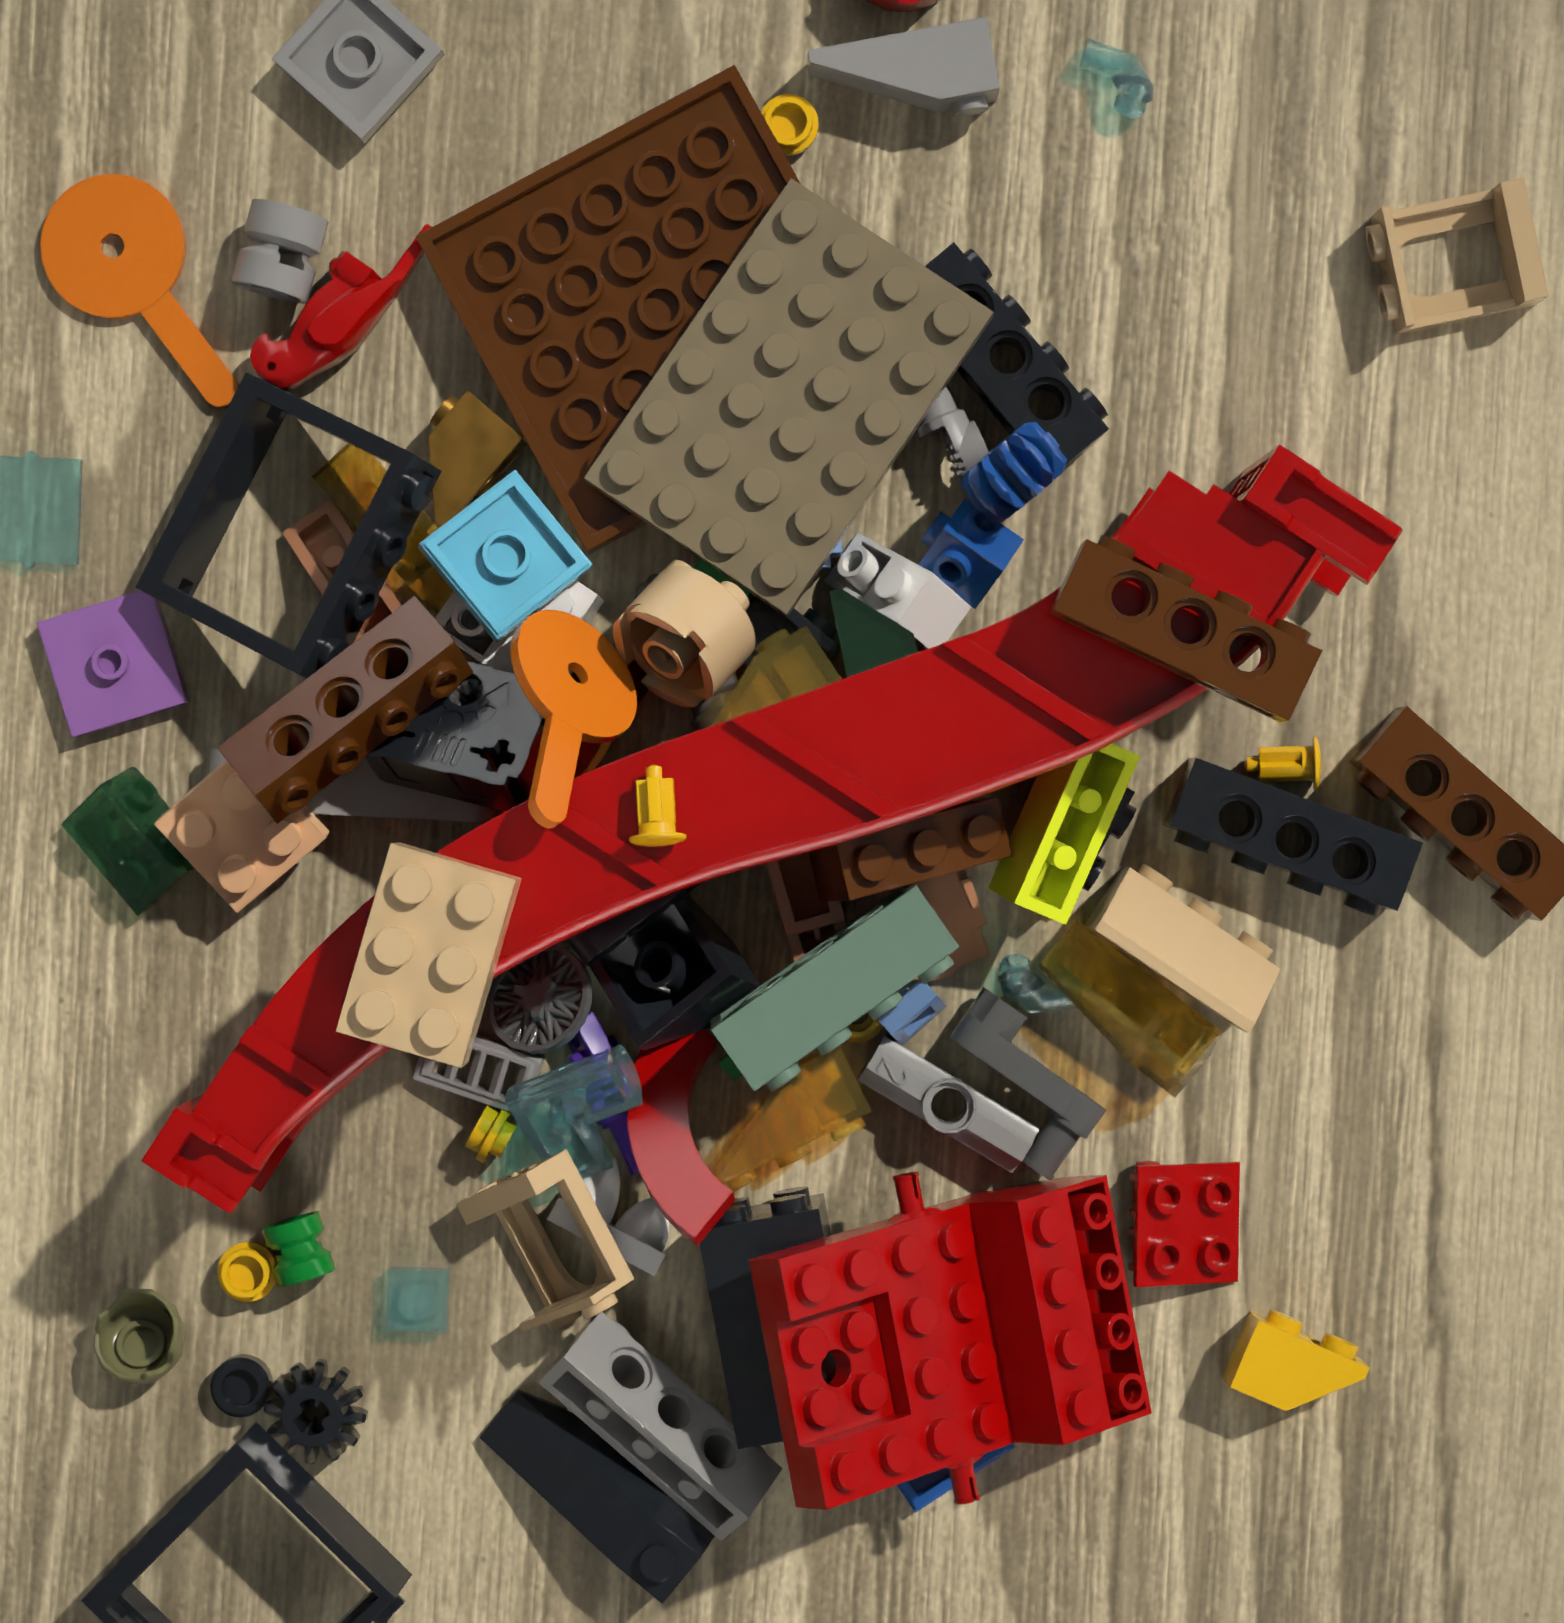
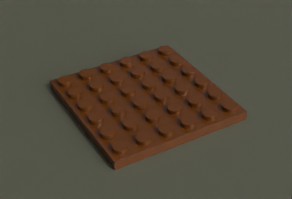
M735 65L416 235L420 246L588 555L647 523L586 483L585 475L789 180L792 178L801 184Z

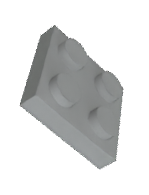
M324 0L274 55L272 60L365 144L441 60L444 53L437 44L388 0Z

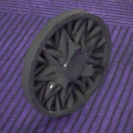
M554 945L494 978L488 995L489 1019L496 1035L511 1048L532 1055L553 1052L571 1041L585 1024L592 1005V980L585 964L570 950Z

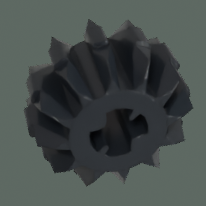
M325 1359L317 1360L312 1370V1377L301 1362L294 1364L290 1369L292 1382L278 1377L271 1386L280 1399L268 1400L264 1405V1413L281 1418L267 1429V1433L273 1438L286 1433L290 1439L283 1448L290 1455L295 1452L299 1445L304 1446V1460L306 1464H314L320 1453V1446L331 1461L339 1459L342 1454L340 1442L355 1446L360 1439V1434L351 1424L365 1423L368 1418L367 1410L350 1405L363 1397L365 1394L364 1388L361 1385L354 1386L348 1390L343 1388L342 1384L350 1374L346 1367L338 1370L333 1379L328 1378V1364ZM310 1399H315V1407H318L322 1402L329 1410L322 1420V1424H317V1416L310 1421L303 1412L310 1404Z

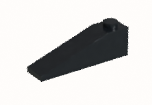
M518 1389L480 1436L484 1443L615 1566L662 1604L701 1558L715 1537L566 1407Z

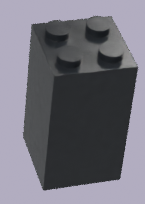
M795 1187L773 1193L774 1199L770 1200V1203L755 1206L750 1205L749 1197L735 1198V1202L700 1243L738 1449L783 1442L749 1259L831 1236L824 1193L810 1196L808 1187ZM830 1352L827 1353L821 1365L822 1376L827 1384L832 1381L836 1371L835 1360Z

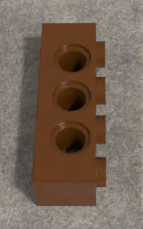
M1101 535L1098 543L1086 539L1080 545L1049 614L1279 723L1290 720L1322 653L1321 649L1308 644L1311 636L1310 632L1279 618L1275 619L1273 626L1249 616L1253 608L1251 604L1229 593L1218 590L1214 599L1191 588L1194 582L1192 576L1167 564L1159 563L1156 571L1133 561L1136 553L1133 548L1113 538ZM1120 581H1132L1139 585L1144 592L1145 604L1142 611L1136 616L1123 615L1113 605L1112 591ZM1179 608H1188L1195 611L1202 620L1203 631L1200 638L1194 644H1186L1179 641L1171 631V618ZM1239 635L1248 636L1255 640L1261 651L1259 664L1251 672L1238 669L1230 659L1229 650L1231 643Z
M413 596L223 742L217 749L278 824L291 813L307 806L313 796L340 775L356 768L362 758L389 737L404 731L415 717L437 700L453 693L460 683L473 673V670L452 637L416 596Z
M1408 706L1395 708L1349 761L1360 771L1355 780L1363 789L1380 802H1383L1387 796L1390 797L1406 811L1400 817V820L1412 832L1426 842L1432 836L1439 840L1451 851L1445 857L1447 862L1470 881H1474L1477 876H1480L1496 890L1490 897L1491 900L1514 920L1519 921L1524 915L1527 919L1542 921L1564 896V843ZM1416 761L1427 765L1432 773V784L1429 790L1420 796L1409 790L1405 780L1408 768ZM1462 801L1470 803L1477 813L1476 826L1466 835L1458 833L1451 822V814L1454 807ZM1507 841L1516 843L1522 853L1520 867L1510 875L1505 874L1497 864V852Z

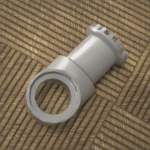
M947 384L915 432L918 439L942 432L944 443H947L946 449L951 452V455H949L950 459H957L958 461L953 464L954 469L961 468L956 473L962 482L966 471L988 453V450L974 420L969 421L966 411L957 408Z

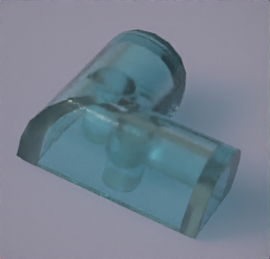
M617 1045L509 1087L505 1095V1104L541 1160L567 1149L582 1179L613 1168L611 1150L594 1123L643 1104L641 1083L635 1065L626 1049L621 1045Z

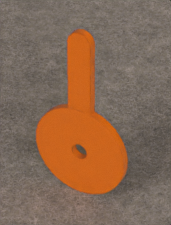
M122 174L97 175L71 186L51 207L41 233L40 249L42 263L46 275L55 290L68 303L95 317L124 319L142 314L206 401L216 408H228L239 383L171 293L182 273L186 257L184 229L172 204L150 184L135 177ZM110 236H119L124 242L123 252L117 257H107L103 252L104 241Z
M542 610L532 614L518 626L512 637L510 651L512 667L523 693L537 712L545 719L528 800V809L538 824L545 828H554L567 815L581 741L597 744L606 743L621 735L629 728L635 718L637 695L626 663L616 648L602 633L586 621L570 613L559 610ZM568 669L572 670L579 677L580 683L571 677Z

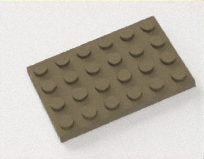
M791 178L584 477L585 482L730 578L785 617H788L992 320L994 312Z

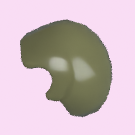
M125 1289L120 1291L117 1299L97 1316L94 1352L102 1369L123 1383H152L165 1376L181 1358L186 1328L176 1306L154 1290Z

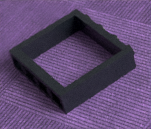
M246 372L135 588L296 674L308 678L354 643L365 620L375 611L379 600V592L393 565L402 558L406 550L407 538L421 511L432 500L428 497L442 471L414 453ZM286 414L390 464L295 650L193 597Z
M255 1422L98 1581L81 1602L103 1623H172L132 1583L246 1468L370 1589L337 1623H371L372 1621L374 1623H387L391 1616L405 1603V1600L399 1593L412 1574L286 1452L269 1433Z

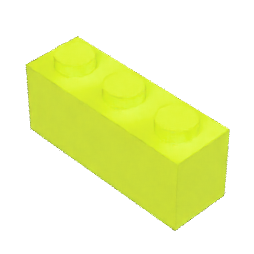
M1112 743L1076 761L1037 775L1009 839L1012 856L1000 859L988 889L1014 904L1066 925L1141 756Z

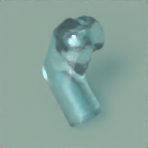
M1089 38L1079 68L1112 80L1116 90L1119 92L1114 103L1118 113L1129 118L1142 116L1145 113L1146 104L1153 100L1154 86L1140 60L1129 52Z
M1011 954L1000 961L998 966L1000 976H998L997 981L1002 993L1026 1012L1043 1013L1082 1007L1078 978L1045 982L1034 971L1030 970V960L1021 954Z

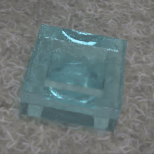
M390 1267L388 1269L386 1330L446 1332L449 1328L451 1268Z

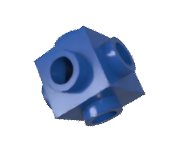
M964 498L951 518L940 511L920 541L930 548L918 565L933 572L966 603L976 609L1004 571L1024 539L1000 522L992 523L983 512L979 513L973 504Z

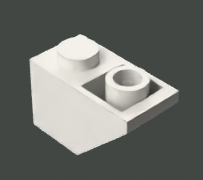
M857 533L824 580L831 588L898 635L925 650L947 642L971 608L968 603L933 572L860 533Z

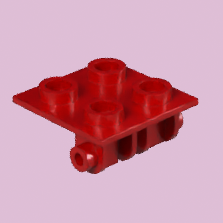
M1136 1161L1135 1172L1129 1173V1180L1133 1181L1134 1208L1129 1209V1216L1134 1217V1226L1129 1227L1128 1234L1134 1235L1132 1242V1262L1128 1263V1270L1133 1271V1287L1238 1282L1240 1162L1160 1165V1162Z

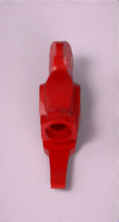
M428 224L424 225L419 234L428 230L431 226ZM417 238L411 243L391 273L383 279L371 267L347 251H341L337 258H333L329 263V272L332 280L317 290L307 301L297 317L290 338L282 341H270L269 334L264 333L252 345L250 353L251 364L260 379L284 391L296 389L314 376L339 364L355 353L401 292L424 255V251Z

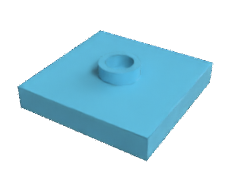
M516 470L420 542L418 549L495 643L569 587L593 566Z

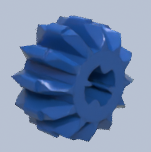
M1037 422L1024 423L967 470L963 475L961 486L970 496L968 500L979 513L983 512L992 523L1003 522L1062 474L1067 459L1058 447L1060 445L1049 432L1045 433Z

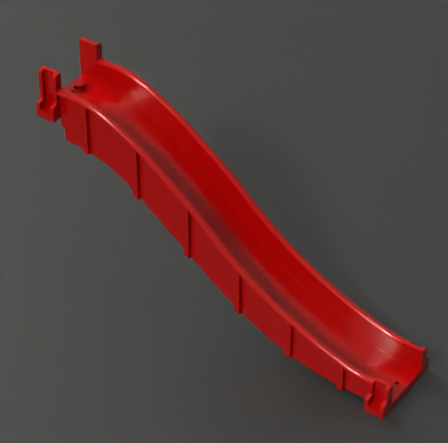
M1279 444L1246 468L1229 494L1215 484L1205 494L1169 470L1155 491L1150 487L1147 489L1134 510L1111 538L1126 544L1136 551L1133 561L1156 571L1159 563L1179 569L1194 578L1191 586L1192 589L1213 599L1218 590L1236 596L1253 606L1249 616L1273 626L1276 618L1285 619L1309 581L1334 596H1339L1351 576L1368 585L1403 532V529L1326 479L1317 468ZM1120 581L1113 588L1112 602L1114 607L1123 615L1136 616L1144 607L1145 595L1141 587L1136 583ZM1059 587L1028 608L979 631L877 666L762 709L729 719L728 721L674 738L580 775L573 780L566 818L554 828H545L538 824L531 816L528 809V800L471 830L435 853L522 878L493 976L494 979L530 957L578 933L679 890L736 871L834 846L895 827L1076 761L1166 715L1206 691L1207 688L1049 614L1059 592ZM1179 608L1171 618V631L1179 641L1186 644H1194L1202 634L1203 623L1195 611L1188 608ZM1237 636L1232 641L1229 650L1232 663L1238 668L1259 649V645L1248 636ZM653 764L662 767V778L674 779L676 832L686 834L687 836L684 841L676 844L640 846L629 842V837L639 835L635 781L646 780V767ZM375 895L332 932L293 973L240 1038L239 1043L205 1093L174 1109L141 1160L143 1163L183 1188H189L224 1211L233 1213L250 1187L262 1192L286 1153L310 1120L338 1092L391 1049L387 1046L336 1032Z

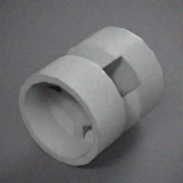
M253 199L244 228V233L251 240L250 246L239 249L230 282L240 288L267 297L297 304H306L316 272L309 265V259L321 253L329 222L317 214L291 205L265 199Z

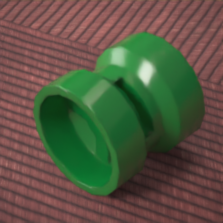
M319 1211L290 1217L261 1228L266 1247L279 1251V1254L275 1255L276 1264L272 1269L277 1287L311 1280L335 1270L331 1251L323 1248L322 1242L316 1241V1238L321 1235L324 1229Z

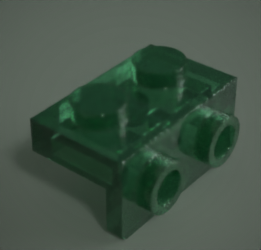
M130 767L100 784L61 825L133 912L139 916L156 904L185 875L195 870V868L154 825L157 819L170 807L158 794L155 786L136 767Z

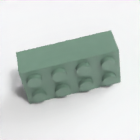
M909 884L899 887L710 1020L711 1031L753 1091L766 1084L772 1092L801 1072L800 1064L797 1061L815 1048L823 1056L849 1039L852 1033L848 1025L868 1012L870 1017L875 1020L899 1004L903 997L898 990L916 977L923 984H926L945 972L954 964L949 954L958 949L959 945L917 885Z

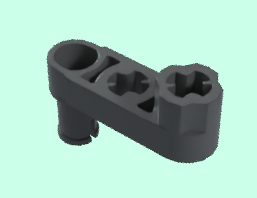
M983 987L949 1037L1050 1107L1047 1113L1051 1117L1035 1138L1022 1162L1046 1179L1052 1181L1055 1172L1079 1138H1088L1106 1112V1109L1011 1043L1028 1018Z

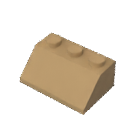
M1143 863L1138 872L1130 867L1123 866L1084 926L1230 1025L1249 1033L1255 1025L1281 970L1267 960L1273 950L1245 931H1242L1238 939L1219 928L1218 924L1223 916L1193 897L1189 904L1185 905L1167 893L1173 883Z

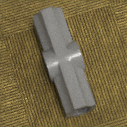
M883 1035L857 1077L858 1081L923 1119L935 1130L948 1134L1012 1174L1025 1158L1039 1131L1038 1127L970 1087L961 1078L947 1073L886 1035ZM944 1088L959 1090L964 1096L962 1112L952 1119H941L932 1113L931 1110L933 1097Z

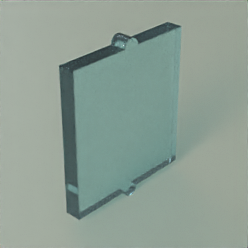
M33 451L27 452L25 457L0 456V562H21L22 566L28 569L35 567L36 563L79 564L83 460L41 458Z

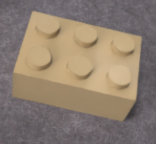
M400 842L390 843L336 1032L462 1068L466 1065L472 1052L522 878Z

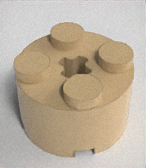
M674 560L658 574L613 625L614 643L619 655L627 666L635 660L647 673L641 682L650 691L673 704L682 707H696L702 700L706 699L707 702L714 696L755 649V632L746 613L749 607V600L744 591L736 584L729 581L719 583L707 574L693 569L687 563Z

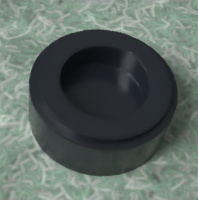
M248 1354L235 1355L226 1359L215 1370L210 1383L211 1396L215 1405L225 1414L239 1418L248 1417L261 1410L269 1400L273 1391L271 1388L273 1377L270 1369L261 1359Z

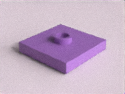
M137 591L37 622L68 727L73 738L190 703L158 599L142 591Z

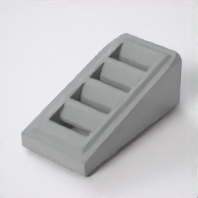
M476 1035L472 1048L476 1050L468 1079L463 1081L456 1078L459 1067L447 1064L445 1074H440L433 1071L436 1063L435 1060L419 1056L413 1080L522 1116H526L545 1058L544 1055H532L521 1052L505 1043ZM488 1054L498 1057L490 1088L479 1085ZM510 1062L521 1065L512 1095L501 1092Z

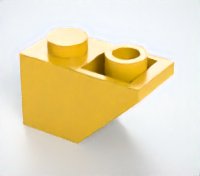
M1269 1309L1266 1318L1249 1312L1222 1378L1230 1388L1288 1411L1366 1379L1370 1367L1361 1358L1355 1356L1359 1348L1355 1344L1325 1332L1322 1341L1300 1333L1303 1326L1302 1322L1276 1310Z

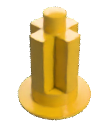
M1313 736L1312 746L1259 747L1258 757L1246 758L1244 763L1247 772H1259L1260 782L1313 780V788L1317 790L1321 779V752L1316 736Z
M653 764L646 767V780L635 781L639 835L629 837V842L640 846H666L682 842L687 836L686 834L676 832L674 779L662 778L661 766Z

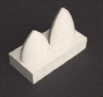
M609 1157L588 1167L580 1175L625 1261L655 1276L666 1255L663 1250L669 1236V1221L663 1216L651 1198H647L628 1209L615 1226L611 1225L610 1222L614 1216L619 1198V1170L615 1158ZM559 1197L547 1220L583 1238L563 1198Z

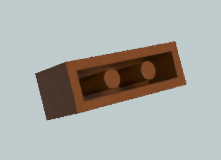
M999 797L972 799L940 812L861 838L811 851L809 856L820 901H851L1012 856Z

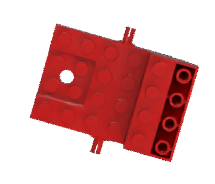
M919 1172L903 1173L892 1177L900 1212L893 1217L749 1259L796 1508L828 1510L943 1468H949L955 1498L954 1503H972L981 1499L978 1493L973 1464L985 1453L1013 1443L1066 1445L1152 1413L1107 1175L1055 1178L1052 1181H1036L1001 1190L981 1191L924 1207L918 1177ZM828 1352L832 1354L836 1364L834 1378L829 1384L825 1382L821 1372L822 1361Z

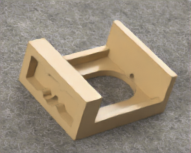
M1524 177L1500 182L1492 190L1391 210V205L1384 206L1371 217L1372 225L1366 227V243L1372 262L1380 261L1384 285L1378 286L1381 314L1385 321L1392 320L1395 335L1535 306L1549 297ZM1494 223L1506 280L1432 296H1415L1408 292L1399 249L1404 243L1417 238Z
M567 1149L503 1176L456 1203L466 1225L496 1213L545 1308L519 1324L522 1332L543 1324L547 1325L550 1332L556 1331L581 1317L582 1313L580 1310H582L586 1319L593 1317L616 1304L618 1300L614 1292L635 1279ZM554 1184L557 1186L594 1258L597 1277L593 1285L577 1282L569 1275L528 1200Z

